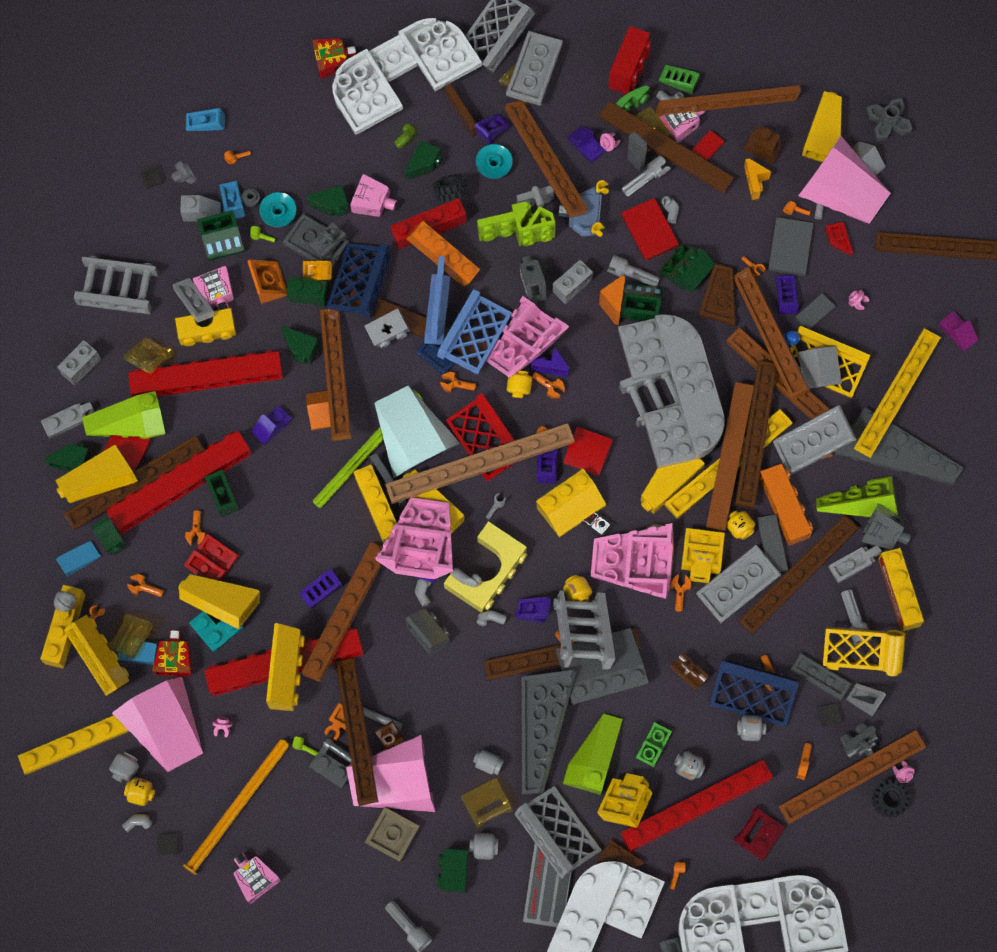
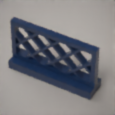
M353 243L347 244L327 304L328 310L363 314L365 318H372L392 256L388 245L380 244V247ZM351 250H359L360 254L351 259ZM371 252L377 253L376 257L368 260L366 257ZM364 257L366 263L357 268L354 262ZM353 264L355 269L346 274L344 272L345 268ZM370 266L371 272L363 277L361 271ZM359 273L361 279L352 284L349 278ZM347 280L350 285L340 290V284ZM365 282L366 288L358 293L355 287ZM353 289L356 295L346 299L344 294ZM342 296L345 301L335 305L334 301ZM358 298L361 300L359 308L351 307L350 303Z
M722 658L710 706L742 715H758L763 721L786 727L799 680ZM722 673L730 674L734 682L724 686L721 681ZM748 679L754 687L743 692L738 682ZM736 684L742 694L731 699L726 689ZM764 684L769 685L773 692L762 697L758 687ZM756 690L761 699L750 704L746 694ZM782 690L790 691V699L782 703L777 693ZM722 691L726 693L729 701L723 704L715 702L716 695ZM775 695L780 705L770 710L765 700ZM743 696L748 706L738 709L733 701ZM763 702L767 712L761 715L756 714L753 706ZM782 707L785 712L784 720L775 719L771 712Z

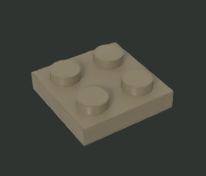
M384 807L365 843L401 862L420 826Z

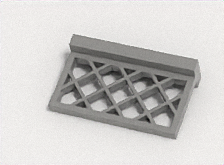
M490 0L465 35L468 42L474 40V51L478 57L479 51L487 50L488 55L481 62L492 73L535 15L530 7L518 0H510L512 1L511 3L509 0H506V4L499 6L497 5V0ZM516 5L521 7L517 14L511 15L510 7ZM507 8L508 16L499 18L498 10ZM495 11L496 19L487 21V14ZM508 20V27L500 30V22ZM496 23L497 31L488 33L487 24ZM484 26L485 34L476 35L477 28ZM498 35V41L490 45L489 37ZM486 38L487 46L478 47L477 39Z
M555 786L527 804L524 803L515 812V816L561 879L602 851ZM553 794L557 799V804L546 803L547 796ZM533 805L542 806L541 815L535 814L530 807ZM545 808L555 809V818L545 816ZM559 811L568 814V821L558 819ZM544 820L554 823L553 831L545 829L543 826ZM557 823L568 826L567 834L556 832ZM571 827L579 829L581 832L580 837L570 835ZM556 837L566 839L565 847L556 844ZM569 840L579 842V850L569 849ZM583 843L590 844L594 851L591 853L582 852ZM568 853L578 855L575 864L572 865L567 859Z

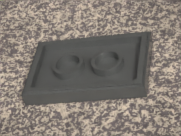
M302 214L282 244L309 261H330L333 267L346 249L349 240L344 238L324 258H321L309 247V244L327 227Z
M776 217L768 271L799 276L806 275L813 223Z

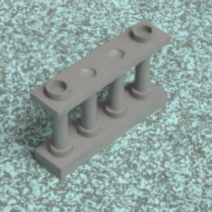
M96 256L82 257V262L85 267H88L84 289L81 292L75 291L74 300L77 305L142 314L151 313L152 307L149 301L146 300L150 276L158 277L156 266L150 263H143L142 265L104 260ZM95 269L106 270L102 293L99 294L91 292ZM114 271L125 272L121 292L118 297L109 294ZM132 273L143 275L139 296L136 299L127 297Z
M671 372L632 381L631 377L620 381L619 388L621 393L631 395L640 414V417L636 420L637 427H646L643 413H647L637 392L638 388L642 386L648 387L658 410L680 405ZM659 379L665 380L675 403L664 406L654 384L655 381Z
M560 591L557 598L554 599L553 608L557 612L562 647L560 657L563 659L564 667H569L572 658L599 659L602 669H610L615 660L605 593H597L592 602L565 601L564 591ZM567 609L591 610L594 612V618L568 617ZM569 625L594 626L597 634L570 633ZM571 641L596 642L599 645V651L572 650Z

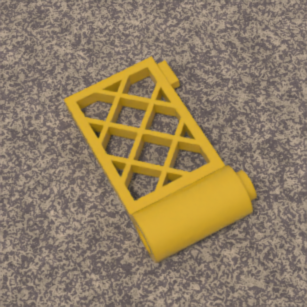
M826 627L823 666H827L828 670H838L839 667L881 670L889 676H897L902 672L906 634L899 630H888L885 632ZM838 633L842 639L834 645L829 639V634ZM852 635H858L862 641L853 646L848 638ZM873 636L881 637V643L875 648L868 642ZM845 641L851 649L843 655L837 647ZM866 643L871 651L863 656L857 648ZM833 650L841 656L836 661L827 660L828 654ZM855 652L861 659L853 663L846 657ZM875 653L879 658V665L870 664L866 659Z

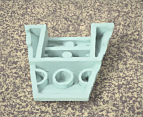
M409 386L374 403L393 479L437 454L444 453L461 444Z

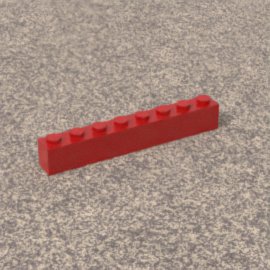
M274 350L266 351L263 354L249 353L242 357L229 356L227 359L221 360L212 358L207 362L192 361L185 365L172 364L171 367L164 368L156 366L150 370L136 369L128 373L132 397L154 391L156 396L159 397L283 379L281 357L279 351L275 352Z
M239 431L231 432L219 443H212L204 452L194 454L191 460L178 464L173 471L163 473L155 482L145 484L137 493H130L122 502L112 504L106 512L122 535L207 483L206 476L221 470L225 472L251 456V450Z
M348 629L330 664L364 655L357 629ZM306 639L304 647H300V655H303L302 667H298V673L303 671L319 639ZM272 649L267 650L266 654L248 655L247 659L230 660L226 665L220 666V664L209 666L204 672L211 696L268 682Z
M764 760L640 822L637 828L631 827L621 832L620 836L628 851L632 853L771 782L773 777Z

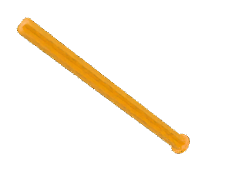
M279 740L189 862L183 865L188 871L194 875L197 874L196 870L288 749L289 744L285 740Z

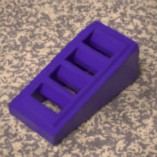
M795 275L776 276L779 314L798 313ZM791 283V285L781 286V284Z
M557 449L552 450L553 453L538 455V483H556ZM542 466H552V468H542Z
M329 569L299 594L311 609L342 588V584L333 571ZM330 578L334 585L330 586L327 579ZM324 583L327 590L324 591L320 584ZM317 587V589L321 593L320 596L317 595V593L314 591V588ZM311 592L315 600L312 601L307 593Z

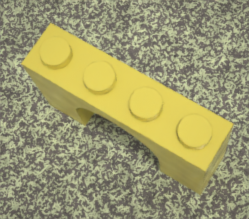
M490 522L485 525L477 539L478 543L499 557L501 569L497 576L489 581L480 582L479 586L475 588L462 584L452 576V573L444 582L446 590L481 613L492 607L494 604L493 598L496 594L500 595L506 586L504 585L506 580L512 579L517 571L515 569L519 563L522 564L528 555L526 554L527 547Z

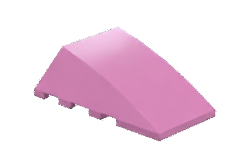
M840 136L798 196L870 224L891 193L843 137Z
M524 296L520 299L521 305L518 310L515 309L512 313L513 319L509 326L506 325L502 331L504 334L501 340L497 339L486 359L487 363L508 377H511L539 357L569 328L567 324L558 318L553 319L542 312Z
M411 497L400 515V520L394 525L390 537L386 539L381 552L377 554L376 560L394 573L436 579L453 572L449 503Z
M673 524L650 527L641 531H630L621 535L615 534L595 538L591 577L667 599L671 587L674 553Z
M182 677L166 680L128 700L112 713L167 772L203 754Z
M418 735L409 741H404L371 757L379 802L363 805V807H386L388 809L436 812L425 767L422 735ZM351 764L346 769L353 805L359 806Z

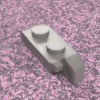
M90 402L83 405L79 403L41 420L47 436L51 439L83 424L82 417L95 411Z
M879 546L869 550L867 547H861L832 563L828 568L839 584L871 566L875 562L874 558L880 555L882 551Z

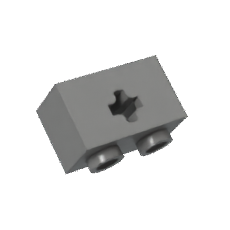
M398 308L365 325L374 346L381 349L391 344L390 341L396 338L400 340L406 337L407 332L410 331ZM387 326H389V327L391 328V329H390V332H391L390 334H388L387 332H385V331L387 330V329H386Z

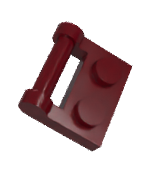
M754 807L751 817L739 835H735L733 841L763 861L785 827L766 815L759 808ZM760 819L764 823L749 844L745 839Z

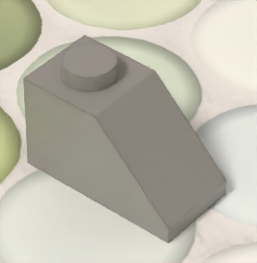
M181 195L180 213L183 221H197V219L221 213V203L200 195Z

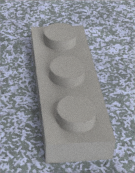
M190 278L173 284L174 291L197 323L214 316L213 309Z

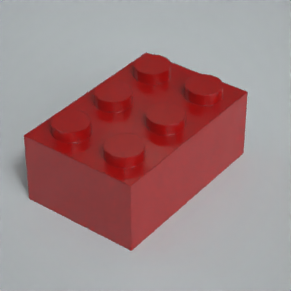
M629 26L610 70L608 89L625 95L631 92V90H635L638 83L636 79L638 75L642 74L644 69V60H648L651 53L652 41H650V33Z

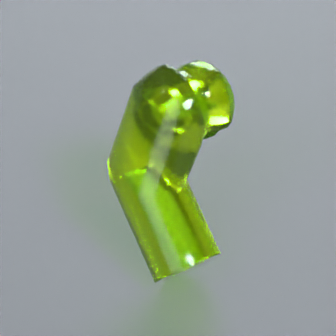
M411 124L403 126L402 130L404 133L394 142L399 149L415 133V128Z

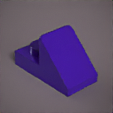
M497 113L475 124L477 134L489 145L493 143L498 134L506 131L510 126Z
M580 126L567 137L591 164L605 153V149L593 138V131Z
M556 348L553 350L551 361L545 357H537L531 363V371L567 378L569 376V367Z
M278 405L267 416L265 414L261 415L252 430V434L265 446L292 421V418Z
M547 597L519 599L515 618L545 623L549 615L551 599Z

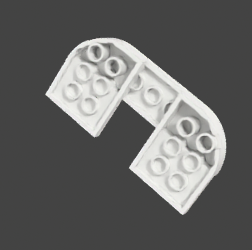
M436 18L419 20L398 31V36L370 51L365 49L346 60L339 67L332 86L337 108L340 109L355 135L403 110V105L388 82L419 66L434 91H437L482 66L478 55L463 32L456 25L447 20L446 22L438 21Z
M603 862L590 867L577 880L547 952H592L603 923L641 939L664 881L620 862Z
M803 875L708 888L690 899L681 913L678 925L682 952H745L741 927L780 921L785 952H848L841 909L836 896L829 887L827 888L819 880Z

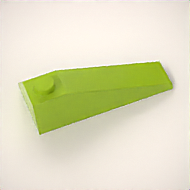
M155 391L136 395L82 417L86 436L110 437L111 435H119L124 438L138 436L142 439L165 435Z
M892 476L869 480L867 485L859 488L856 485L852 486L850 490L844 493L837 491L816 498V507L819 512L871 517L879 503L898 515Z
M607 714L602 715L568 764L563 781L564 785L601 795L623 719Z

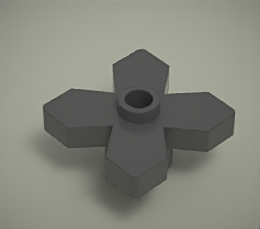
M902 98L891 100L889 106L885 108L878 104L867 107L866 112L869 120L879 123L873 132L876 141L888 139L891 129L901 136L912 132L910 120L900 117L905 109Z

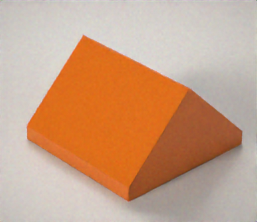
M251 259L247 261L261 304L287 296V288L277 261Z
M625 276L619 277L600 291L599 305L615 325H619Z
M327 390L306 394L311 430L331 427Z

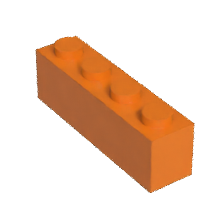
M424 221L420 222L406 238L436 265H438L439 256H444V271L463 287L469 284L480 270Z
M779 464L760 471L759 479L774 514L777 516L788 546L810 538L813 527L810 520L805 518V508L802 503L798 502V493L795 486H791L789 481L790 474L787 468L784 469L783 465Z

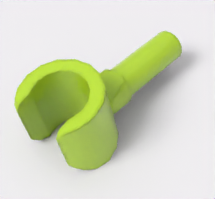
M251 227L250 237L253 240L265 239L275 242V238L260 233V227Z
M294 737L292 744L294 749L307 751L314 756L318 754L317 751L303 745L304 738Z

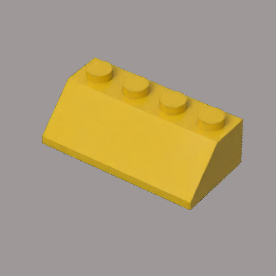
M85 615L67 626L64 632L107 696L129 682V674L117 662L118 657L113 650L110 651L106 645L108 642L105 636L97 631V625L93 618Z
M279 623L274 625L266 702L270 709L294 711V705H298L299 694H296V686H300L301 674H298V667H302L303 655H300V647H304L305 636L302 635L300 629Z

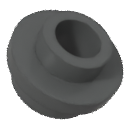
M255 189L245 190L241 197L243 204L248 207H254L260 201V195ZM250 195L254 196L252 199L247 198Z

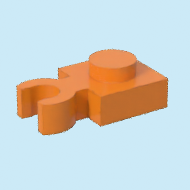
M338 703L329 718V721L333 724L325 730L326 736H328L330 731L336 732L333 738L335 741L340 737V729L346 730L343 707L340 703Z

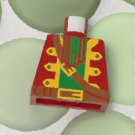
M340 38L312 40L321 79L336 74L346 59L356 55L355 47L344 48Z
M170 631L169 641L159 642L152 670L155 676L192 677L190 646L188 642L181 641L180 631Z

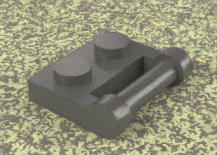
M328 737L309 765V768L343 789L349 780L347 769L326 753L330 749L351 763L350 753L335 744L334 740Z

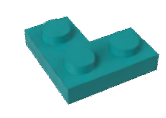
M204 611L189 622L190 626L213 653L244 629L243 626L237 629L223 621L215 624Z

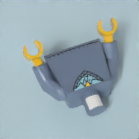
M604 180L599 181L595 187L579 193L588 208L587 214L570 218L563 205L559 207V216L569 217V227L582 237L595 234L601 237L603 235L600 229L605 227L599 222L602 195L599 194L601 192L603 194L609 192L607 188H603L608 185Z

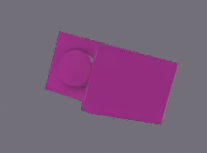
M954 311L939 323V326L963 352L978 341L971 322L968 320L964 323Z

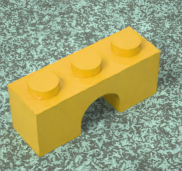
M231 308L214 311L213 321L207 327L198 326L192 315L175 318L181 346H193L198 342L210 343L215 339L221 338L226 340L236 336Z

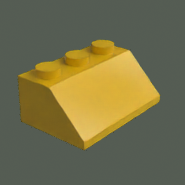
M584 469L536 501L538 511L559 538L582 523L588 516L606 506L598 488Z

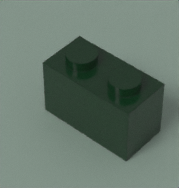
M290 276L286 293L288 302L325 307L328 294L327 281Z
M223 470L206 476V482L220 516L224 517L239 511Z
M444 849L443 854H439V866H442V874H438L437 886L441 887V892L465 894L468 850Z

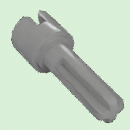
M659 155L648 163V169L622 187L623 193L626 196H630L651 179H659L670 171V167L664 165L665 159Z
M613 255L607 272L619 277L626 275L653 287L658 285L659 277L628 265V260Z
M843 591L841 596L851 623L850 629L869 630L868 624L862 621L853 591ZM858 635L851 636L854 645L862 641Z
M391 901L386 905V911L408 935L407 941L417 952H421L432 942V937L422 926L417 927L395 901Z

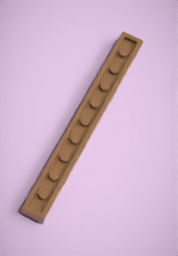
M567 423L385 485L393 504L574 443V438Z

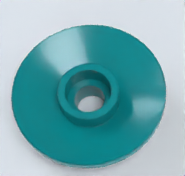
M487 145L478 152L476 167L487 178H501L511 170V153L501 145ZM495 162L497 166H492L491 163Z
M272 193L262 200L259 213L267 225L283 227L294 219L296 204L285 193ZM276 211H282L281 214H275Z

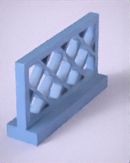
M439 256L437 275L432 274L424 338V343L442 345L444 340L450 276L444 275V256Z
M473 289L440 346L437 357L443 360L447 358L478 375L510 319L512 312L480 296V292ZM481 302L486 305L489 311L479 313V303ZM500 312L506 316L503 321L496 322L494 314ZM490 315L493 323L484 325L481 317ZM478 318L480 326L471 328L469 321ZM495 327L496 335L488 337L485 329ZM482 330L484 338L475 340L473 332ZM469 333L472 341L462 343L460 336ZM486 342L488 349L479 352L477 343ZM474 345L476 353L466 355L464 347ZM461 348L463 356L455 357L451 352L453 349ZM478 357L479 365L477 368L469 364V358Z

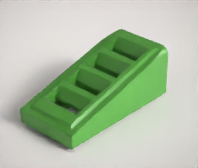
M665 65L659 82L693 94L700 74ZM671 72L670 77L666 78L667 73ZM674 75H678L677 79L673 80Z

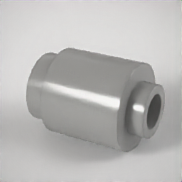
M483 749L481 752L477 751L473 762L476 763L475 768L491 775L493 773L498 775L504 760L500 759V756Z

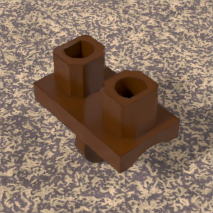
M684 653L669 667L695 691L709 678V675Z
M393 720L387 725L375 729L377 736L386 749L406 741Z

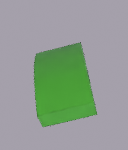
M643 86L629 92L615 105L626 112L630 110L632 105L636 108L641 104L644 105L650 97V87Z
M654 722L636 758L654 767L672 731Z

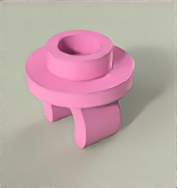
M615 133L602 134L600 144L605 151H612L621 142L620 140H614Z
M862 290L853 291L849 296V305L855 306L857 310H864L861 300L869 302V298L864 296Z
M217 717L216 720H213V726L216 727L214 729V736L218 735L219 729H223L225 737H228L230 727L233 724L232 721L227 717Z
M902 761L903 768L898 770L896 766H893V771L899 783H907L913 778L915 771L905 761Z

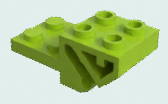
M529 202L512 204V212L477 220L479 241H491L496 237H509L516 233L519 246H530L535 242H548L555 238L553 213L539 206L533 214Z

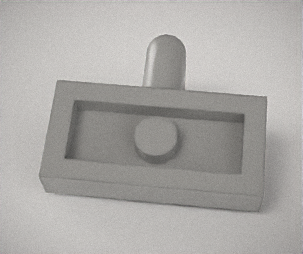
M551 185L540 189L538 186H533L532 191L517 195V203L529 202L531 207L537 204V207H543L544 204L554 199V190Z

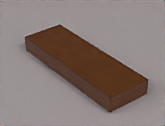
M452 84L446 85V97L471 137L476 136V122Z

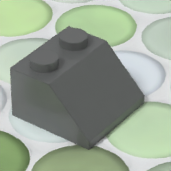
M423 609L405 618L407 628L431 657L450 643L448 638L450 634L443 626L441 628L436 623L438 620L431 611L428 613Z

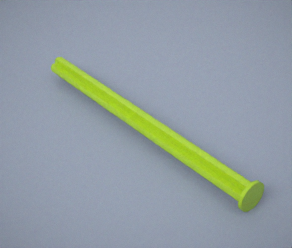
M414 391L415 394H416L421 400H423V398H422L416 391ZM380 427L314 498L313 503L317 507L322 508L383 441Z

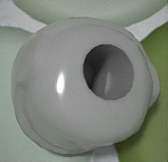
M58 591L54 598V606L60 612L71 611L76 603V597L66 591Z

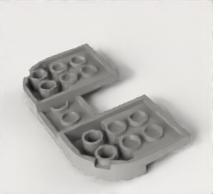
M655 315L654 319L618 327L632 381L671 372L680 403L677 406L643 413L657 468L697 460L709 454L721 438L724 428V414L705 349L697 330L686 320L673 315Z

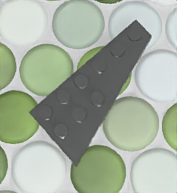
M866 407L851 428L857 440L840 448L834 454L851 457V459L870 462L872 465L896 471L908 472L915 476L928 477L930 480L950 485L954 484L963 470L962 466L892 423L871 458L858 452L854 447L874 412Z
M574 670L522 677L523 795L543 794L576 675Z

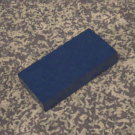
M423 343L415 352L416 355L441 375L449 372L456 364L447 358L443 360L437 357L439 347L436 344Z

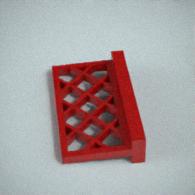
M482 393L476 397V400L446 419V422L469 456L474 455L475 448H482L485 451L494 448L489 447L491 437L499 438L501 440L500 446L515 441ZM477 405L480 409L479 418L470 417V409ZM457 418L465 419L463 429L455 428L452 422ZM468 419L478 421L476 431L466 429ZM481 422L490 424L489 433L479 432ZM465 432L475 434L473 444L465 443ZM478 435L488 436L486 446L476 445ZM513 464L495 469L490 475L486 473L482 475L489 482Z

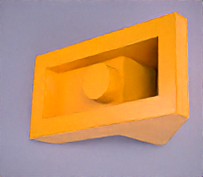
M746 159L744 169L751 199H759L760 192L763 191L761 181L769 180L771 171L751 159Z
M303 261V278L331 280L332 263L330 261Z

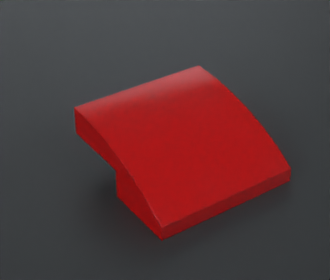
M577 426L573 435L574 443L569 445L563 463L600 476L613 439Z
M207 534L197 550L192 552L184 566L200 577L221 581L240 555L212 535Z

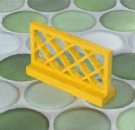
M800 326L798 329L800 341L807 344L808 350L836 346L837 356L841 357L843 365H840L839 369L845 367L848 377L841 379V381L850 379L853 387L850 392L843 390L840 384H837L838 387L833 385L824 387L852 399L870 355ZM792 345L790 350L792 354L795 350L796 354L793 356L794 358L798 357L799 360V354L796 345ZM853 363L860 365L859 373L851 375L848 365Z

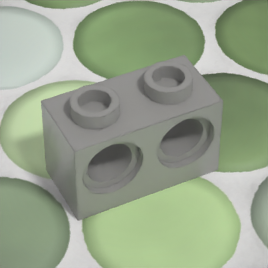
M579 260L553 283V293L564 304H567L592 282L593 272Z
M83 340L58 366L61 375L76 386L101 358L98 352Z

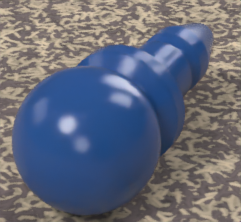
M791 330L783 334L788 346L796 345L800 340V335L797 331Z

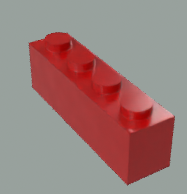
M458 198L390 225L391 234L398 250L413 245L406 238L420 222L424 221L435 232L440 234L467 223L466 212Z

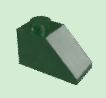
M420 140L405 170L406 179L410 180L433 172L435 167L441 164L443 158L441 156V148Z
M342 185L306 195L309 207L331 217L343 216L346 212H349Z
M282 326V335L293 359L300 364L307 363L311 365L319 346L318 338Z
M68 444L45 457L44 461L48 467L70 472L90 459L91 453L87 446L83 444Z
M108 516L91 527L109 555L120 553L123 547L126 546Z

